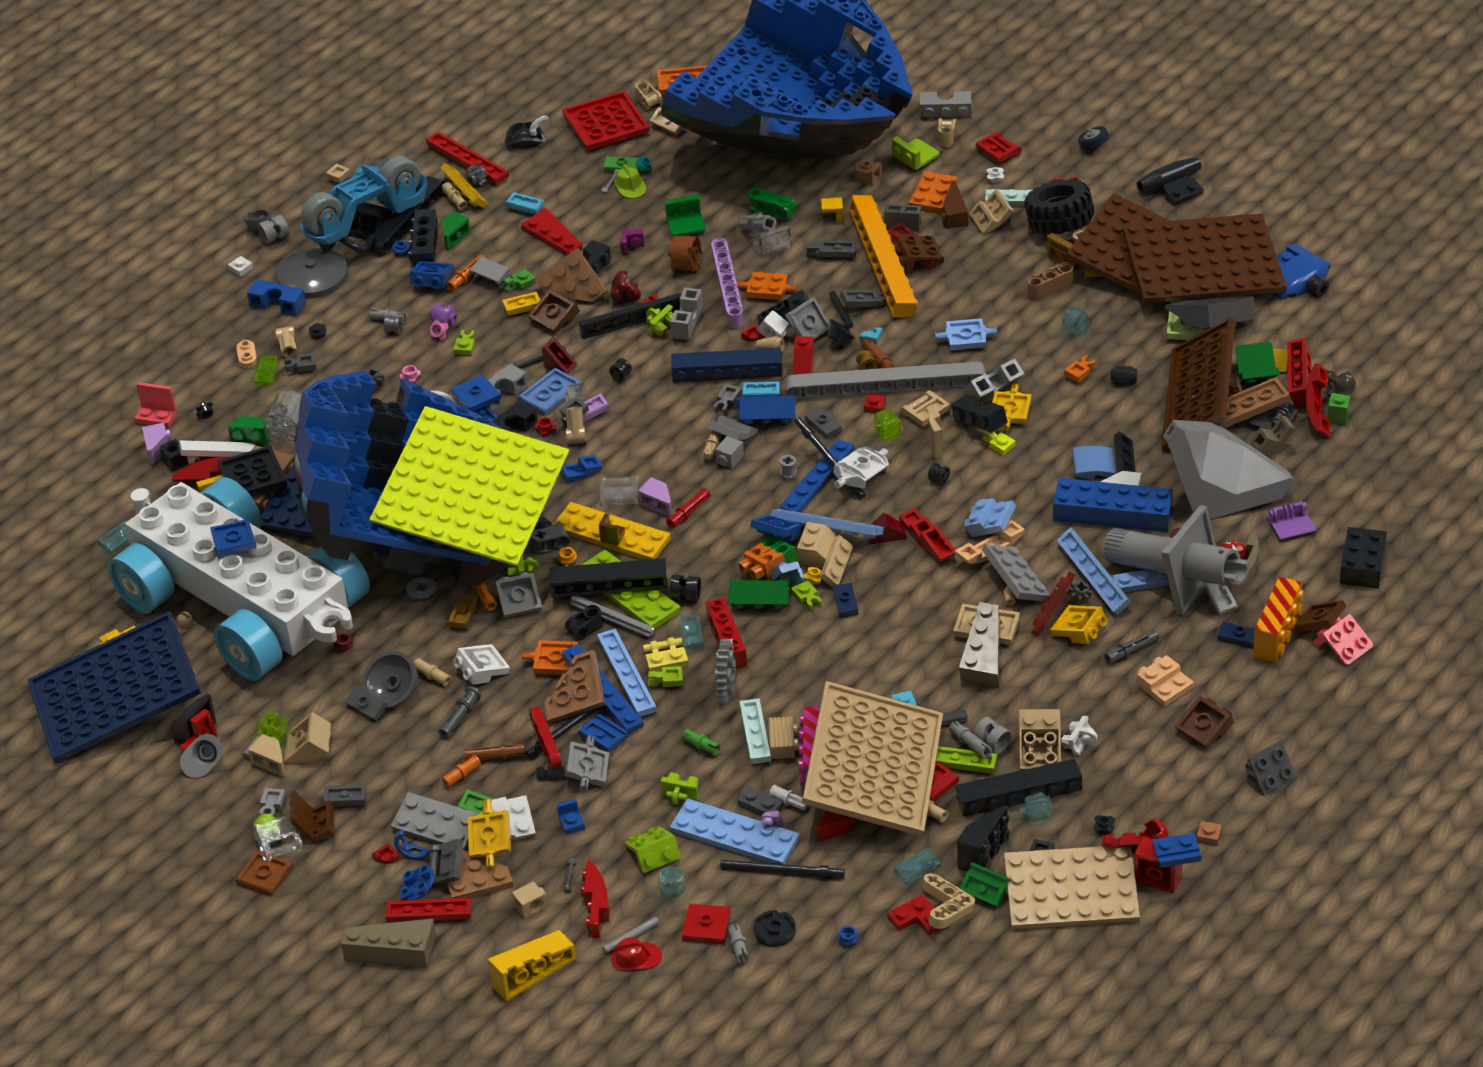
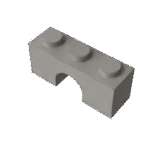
M971 91L954 92V97L949 100L939 99L937 92H920V118L971 117Z
M684 287L680 297V311L675 310L670 321L672 338L680 340L690 339L703 308L702 289Z
M1014 358L1001 365L988 375L985 373L970 381L964 390L966 394L977 397L981 401L994 394L995 391H1000L1017 382L1024 375V372Z
M509 364L488 380L500 393L509 392L513 395H517L528 386L526 372L512 364ZM502 399L487 405V407L493 412L503 405Z

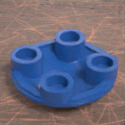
M424 864L413 871H406L402 877L404 882L400 891V897L403 900L421 899L433 884L434 871L432 868Z

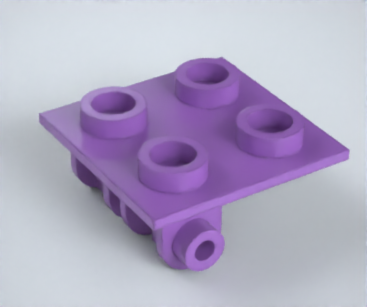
M1299 501L1293 503V506L1290 503L1288 508L1286 505L1273 507L1268 511L1266 516L1280 540L1317 531L1305 511L1308 508L1306 502Z

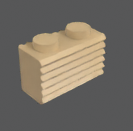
M792 716L769 718L771 759L795 758V751H799L798 738L794 739V736H798L797 724H793Z

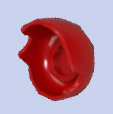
M1151 819L1144 823L1146 829L1139 833L1141 839L1143 836L1151 839L1168 837L1167 827L1158 819Z

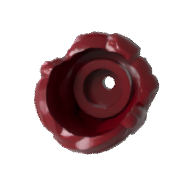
M627 271L617 272L612 280L611 297L615 302L623 303L626 299L634 301L641 299V292L637 289L638 284L627 279Z

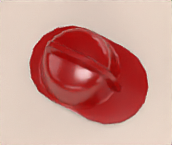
M633 937L621 940L611 955L612 965L621 971L653 968L662 960V952L659 947L652 943L641 942Z

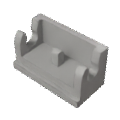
M482 256L470 269L471 273L475 274V278L485 277L496 282L498 285L500 284L499 288L501 289L507 286L503 280L507 277L511 278V272L508 267Z

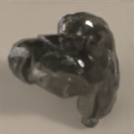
M1327 370L1328 390L1326 396L1329 400L1331 393L1348 396L1354 393L1356 382L1350 376L1349 371L1337 376L1334 371Z

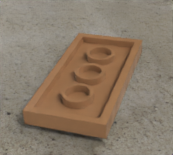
M1275 377L1229 396L1226 420L1219 424V426L1228 428L1255 415L1265 413L1274 407L1282 406L1286 402L1291 401L1290 394L1278 378Z

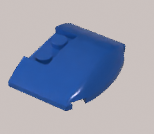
M1299 245L1286 246V251L1278 255L1277 259L1287 289L1286 292L1272 294L1284 300L1287 299L1286 295L1295 294L1297 297L1308 292L1306 285L1313 275H1318L1321 277V280H1324L1331 263Z

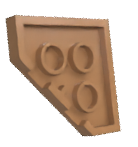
M579 248L573 250L536 279L544 294L551 289L554 292H561L565 298L595 302L608 292Z
M594 650L573 657L570 662V668L566 674L563 673L555 685V691L544 702L549 723L606 705Z
M462 850L460 880L447 883L451 899L473 898L512 888L513 881L508 867L494 862V868H486V858H471L469 852Z

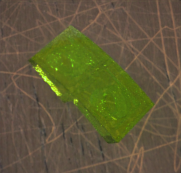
M260 356L259 365L256 366L254 383H273L279 363L278 356Z

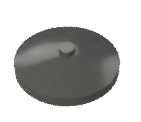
M309 248L295 252L285 258L277 269L278 284L304 289L305 298L321 297L334 292L343 285L348 275L345 259L335 251L324 252L321 248Z

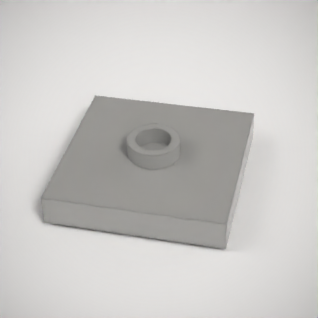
M811 297L785 314L796 335L800 337L806 336L816 339L830 328V323L815 297Z

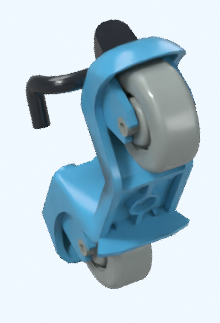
M395 156L383 165L380 173H377L369 166L361 165L364 173L334 186L330 193H316L305 202L301 211L302 225H300L302 232L311 241L319 244L324 252L330 251L337 241L358 253L367 252L375 241L376 236L370 234L363 246L346 238L349 234L357 205L376 197L378 202L394 213H402L423 202L428 183L426 177L420 173L417 164L405 156Z

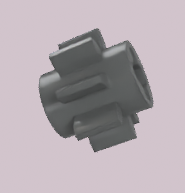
M476 164L467 169L466 180L469 184L477 187L486 182L484 178L487 176V172L482 166Z
M374 368L368 369L367 372L376 384L374 391H377L383 387V382L385 381L384 374H380V370Z
M1077 581L1076 583H1071L1066 595L1070 596L1069 601L1073 604L1081 605L1088 603L1092 591L1088 590L1089 584Z

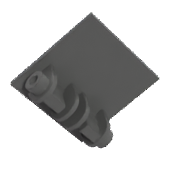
M1291 400L1282 406L1274 407L1265 413L1253 416L1248 424L1272 430L1281 416L1287 417L1292 422L1298 410L1293 409V401Z
M1282 740L1249 757L1245 764L1248 771L1252 770L1254 772L1263 796L1297 778Z

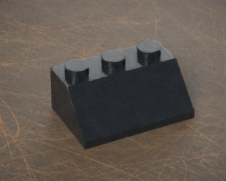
M367 202L358 204L349 234L368 239L369 235L374 234L392 215L393 211Z

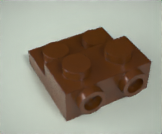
M549 289L528 317L533 322L556 334L565 322L570 324L580 310L575 300L572 298L567 299L561 292H554Z
M1199 695L1175 724V728L1208 749L1218 736H1224L1234 723L1232 713L1224 707L1221 709L1212 699H1205Z

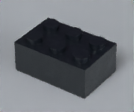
M1348 527L1340 570V584L1379 588L1386 550L1387 531Z

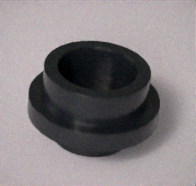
M315 323L310 326L308 331L313 339L318 340L325 337L327 329L325 325Z

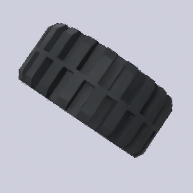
M1061 179L1060 181L1044 183L1030 191L1024 200L1030 228L1043 235H1050L1051 233L1064 234L1065 232L1069 233L1075 229L1082 228L1083 225L1091 221L1095 211L1090 188L1080 180L1074 181V179Z

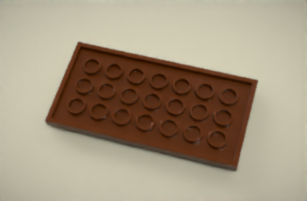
M1232 317L1172 348L1161 447L1165 451L1169 450V446L1163 436L1172 420L1212 422L1214 424H1221L1226 420L1235 320Z

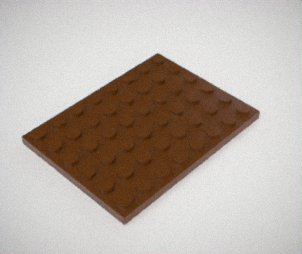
M1263 214L1125 224L1122 226V232L1144 304L1286 292L1287 286Z

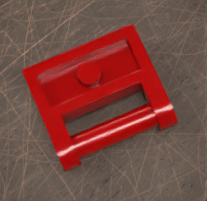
M994 132L976 142V148L998 164L1014 155L1018 156L1022 152L1020 146L1012 144L999 132Z

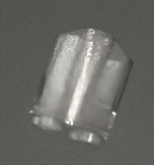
M284 390L276 394L263 423H266L270 440L274 442L294 441L299 423L298 415L302 396L300 393Z

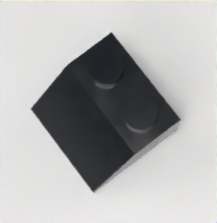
M210 694L195 700L172 723L170 727L173 740L183 744L194 736L190 719L204 709L210 711L214 725L217 723Z

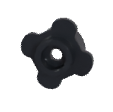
M204 402L197 406L196 416L201 419L211 417L214 414L213 403Z
M1095 816L1096 824L1093 826L1095 831L1101 835H1107L1114 831L1113 823L1115 818L1113 816Z

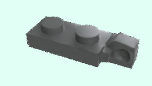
M820 240V243L807 244L806 253L809 257L855 258L856 242Z

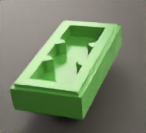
M607 156L604 163V172L620 170L623 164L637 169L635 163L638 158Z

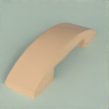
M1010 520L1004 531L997 532L995 535L974 546L968 543L956 549L955 554L970 564L987 561L989 559L982 551L985 544H998L1009 547L1023 535L1025 529L1013 520Z

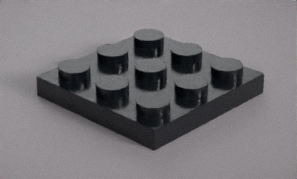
M271 445L217 461L222 477L236 481L250 496L287 486L286 478Z

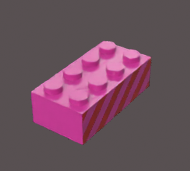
M820 706L804 707V715H800V727H804V729L800 730V742H803V744L799 745V756L803 757V759L799 760V772H803V774H800V786L804 787Z

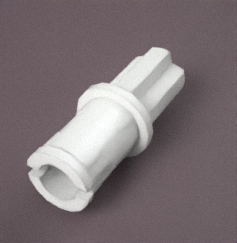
M777 785L771 787L770 796L783 801L785 806L790 804L803 811L807 809L808 805L801 804L802 797L795 795L794 791L782 789Z

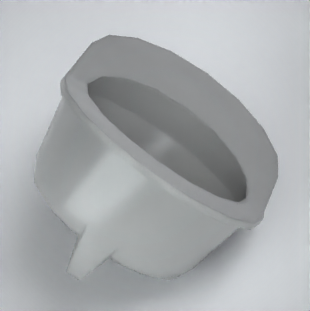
M204 734L200 735L189 745L180 759L181 769L187 776L192 778L203 777L219 762L223 754L222 744L219 739L213 735Z

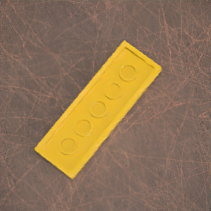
M573 502L568 504L554 522V524L563 525L570 537L641 560L656 559L671 540L670 533L609 514L610 524L625 527V534L619 545L601 542L599 524L605 512Z

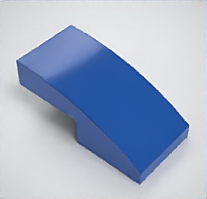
M596 455L578 457V463L563 465L560 473L566 483L595 474L603 468V465Z

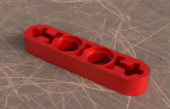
M530 708V721L551 769L561 767L559 751L541 708Z

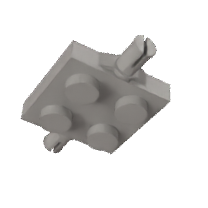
M591 736L586 737V744L571 741L568 746L564 776L580 780L579 789L580 791L583 790V792L588 791L589 783L603 787L606 782L609 752L594 747L595 738L593 736L592 738Z

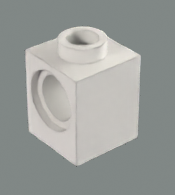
M772 310L763 320L757 331L766 338L774 336L783 338L788 332L785 329L789 323Z

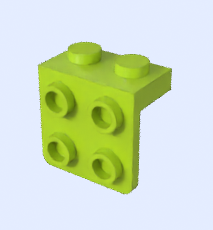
M897 136L891 139L892 156L914 170L939 157V151L920 139H914L909 143Z
M659 826L650 828L645 834L632 835L629 837V840L625 841L626 847L635 852L640 870L643 873L681 859L675 836Z

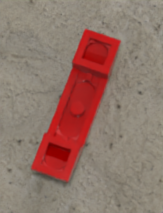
M1316 363L1311 370L1307 383V410L1315 429L1329 438L1331 437L1330 420L1323 416L1322 388L1328 387L1327 369Z

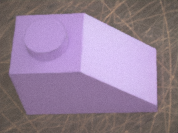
M164 423L142 427L150 464H154L161 457L159 446L171 440L169 429L165 430Z
M651 477L638 490L639 504L670 517L672 515V506L667 484Z

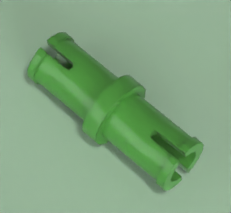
M690 729L684 730L688 736L682 734L683 741L694 745L698 750H705L714 756L719 754L715 749L720 751L721 744L708 739L704 734L699 735Z

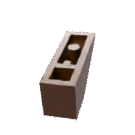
M955 180L951 181L943 204V212H941L942 222L946 223L948 229L968 226V210Z

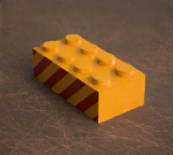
M1278 577L1255 627L1254 658L1277 663L1279 656H1283L1285 643H1289L1291 630L1295 629L1294 626L1297 623V616H1301L1303 611V605H1301L1304 597V591L1301 590L1302 582Z

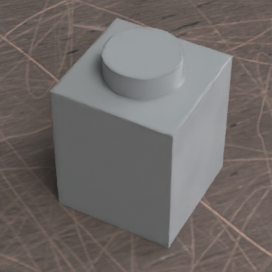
M726 436L715 449L716 463L732 469L744 456L743 442Z

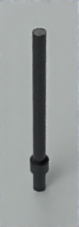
M800 417L796 418L794 422L801 429L802 435L813 443L834 468L838 461L816 437L815 431L810 426H807ZM849 486L860 499L866 496L861 488Z
M600 707L577 714L551 733L554 741ZM538 740L534 746L525 751V755L528 758H531L539 751H543Z
M733 860L720 861V868L818 875L819 878H828V876L845 877V869L829 868V866L825 865L811 867Z

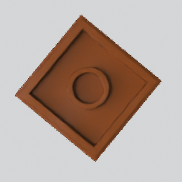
M256 851L235 881L238 885L272 896L291 871L293 865L292 862Z

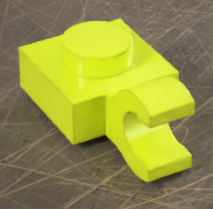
M983 430L986 434L982 439L989 442V448L1004 456L1015 447L1016 441L1001 432L997 435L995 431L990 433Z

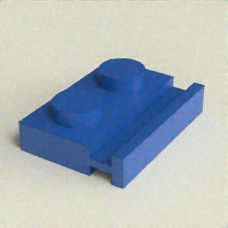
M598 713L595 719H591L579 729V736L584 739L587 736H591V738L593 736L595 738L594 745L610 753L622 743L624 738H628V731Z
M1194 833L1152 840V847L1160 868L1202 861V855Z

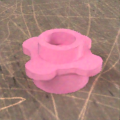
M435 320L430 327L431 337H438L440 340H444L448 324Z
M413 365L405 366L402 370L403 374H400V379L415 382L416 378L421 375V371L417 370Z

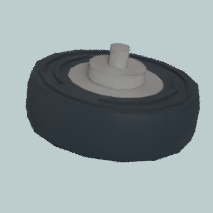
M1103 126L1093 127L1083 132L1079 136L1078 142L1081 148L1085 150L1097 148L1109 139V133Z

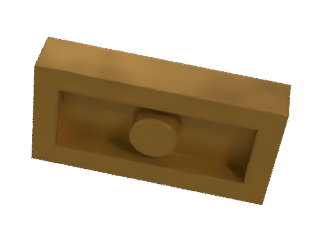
M459 594L448 620L449 627L468 629L479 603L478 597Z

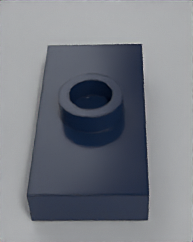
M852 583L832 586L839 617L859 615Z
M1222 622L1217 640L1254 648L1255 628Z

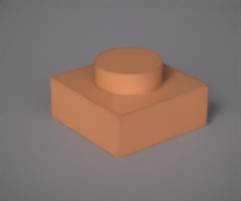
M1201 821L1197 842L1218 845L1222 824Z

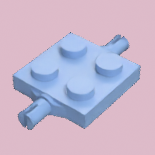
M982 318L947 321L946 332L935 333V340L946 339L949 343L950 351L985 348L987 335H997V327L986 328L983 325Z

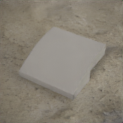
M719 415L717 422L709 421L706 427L737 440L748 439L759 430Z

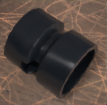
M684 575L671 576L669 587L670 599L682 600L685 598L686 601H699L701 593L700 577L688 576L685 579Z

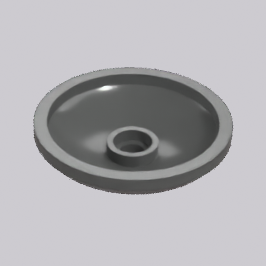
M384 652L375 657L365 669L362 678V689L387 703L385 709L399 706L410 697L416 686V666L402 652Z

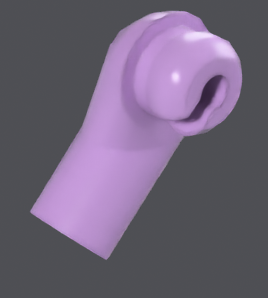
M779 811L765 812L761 816L762 825L767 827V824L769 826L773 824L781 826L783 823Z

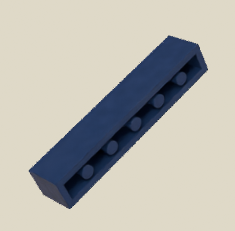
M781 348L671 354L672 381L782 376Z

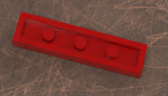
M471 898L387 901L386 921L387 923L424 919H434V921L471 919L472 902Z

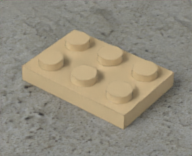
M962 604L953 630V636L968 638L978 606ZM999 609L1000 644L1012 645L1020 620V612Z

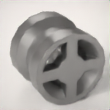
M387 315L384 321V332L401 334L403 328L402 317L392 318V316Z

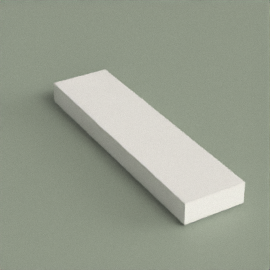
M179 441V449L182 456L232 457L249 452L254 447V443Z

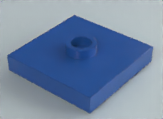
M483 375L451 388V394L472 412L502 399L501 393Z
M248 519L210 527L218 557L257 548Z

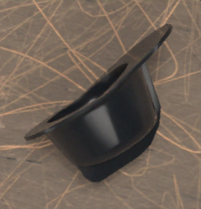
M829 319L831 325L827 336L832 340L834 347L839 345L846 347L853 339H856L853 333L841 323Z

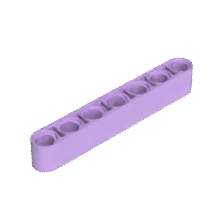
M717 238L711 242L720 294L728 326L732 329H738L744 325L743 308L727 241L723 238Z

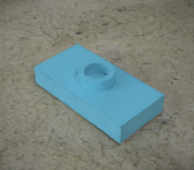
M513 192L505 204L508 208L535 215L543 208L544 200Z
M780 382L743 383V397L780 396Z

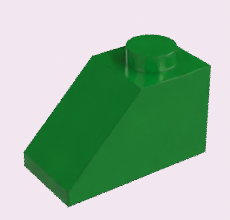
M453 211L442 220L447 250L451 249L471 232L469 218Z

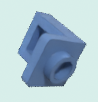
M798 561L788 564L782 562L776 565V569L770 574L773 581L789 577L793 586L800 584L805 579Z

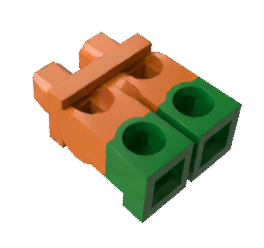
M770 536L750 551L744 552V560L740 561L738 565L741 573L746 574L750 572V576L756 581L762 577L769 580L772 578L770 574L776 569V565L782 562L787 564L796 562L798 557L794 546L774 536Z

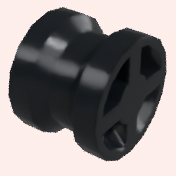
M1313 275L1307 282L1306 288L1308 291L1314 292L1316 296L1322 297L1328 291L1329 282L1325 279L1321 280V277L1318 275Z
M619 358L609 368L610 375L617 381H623L626 375L632 371L631 364L623 358Z
M936 462L931 465L928 471V479L931 481L936 480L941 485H944L950 476V468L947 466L942 467Z

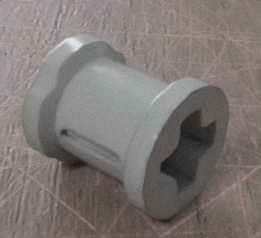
M793 455L782 456L779 460L782 466L780 475L783 479L791 480L797 476V470L795 469L796 458Z

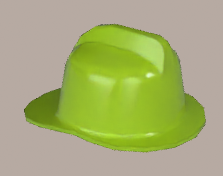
M623 164L622 168L617 172L614 184L620 194L626 198L641 197L646 192V185L640 177L639 171L634 167H627L626 164Z

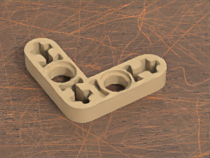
M926 874L924 876L922 888L944 902L930 911L928 923L932 927L938 929L945 928L973 911L975 899L971 895L936 874Z

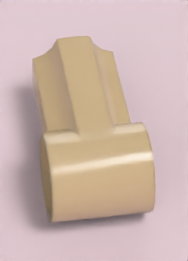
M293 326L275 329L282 356L293 358L297 354Z
M582 407L566 408L567 445L586 443Z

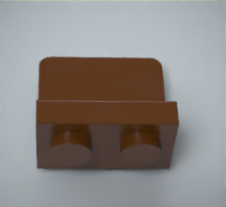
M929 235L900 236L898 245L895 246V252L899 256L900 264L903 266L905 274H912L915 260H941L942 257L935 238Z
M296 791L290 793L291 815L289 819L294 827L296 826L305 838H308L315 844L334 835V804L330 800L312 808Z

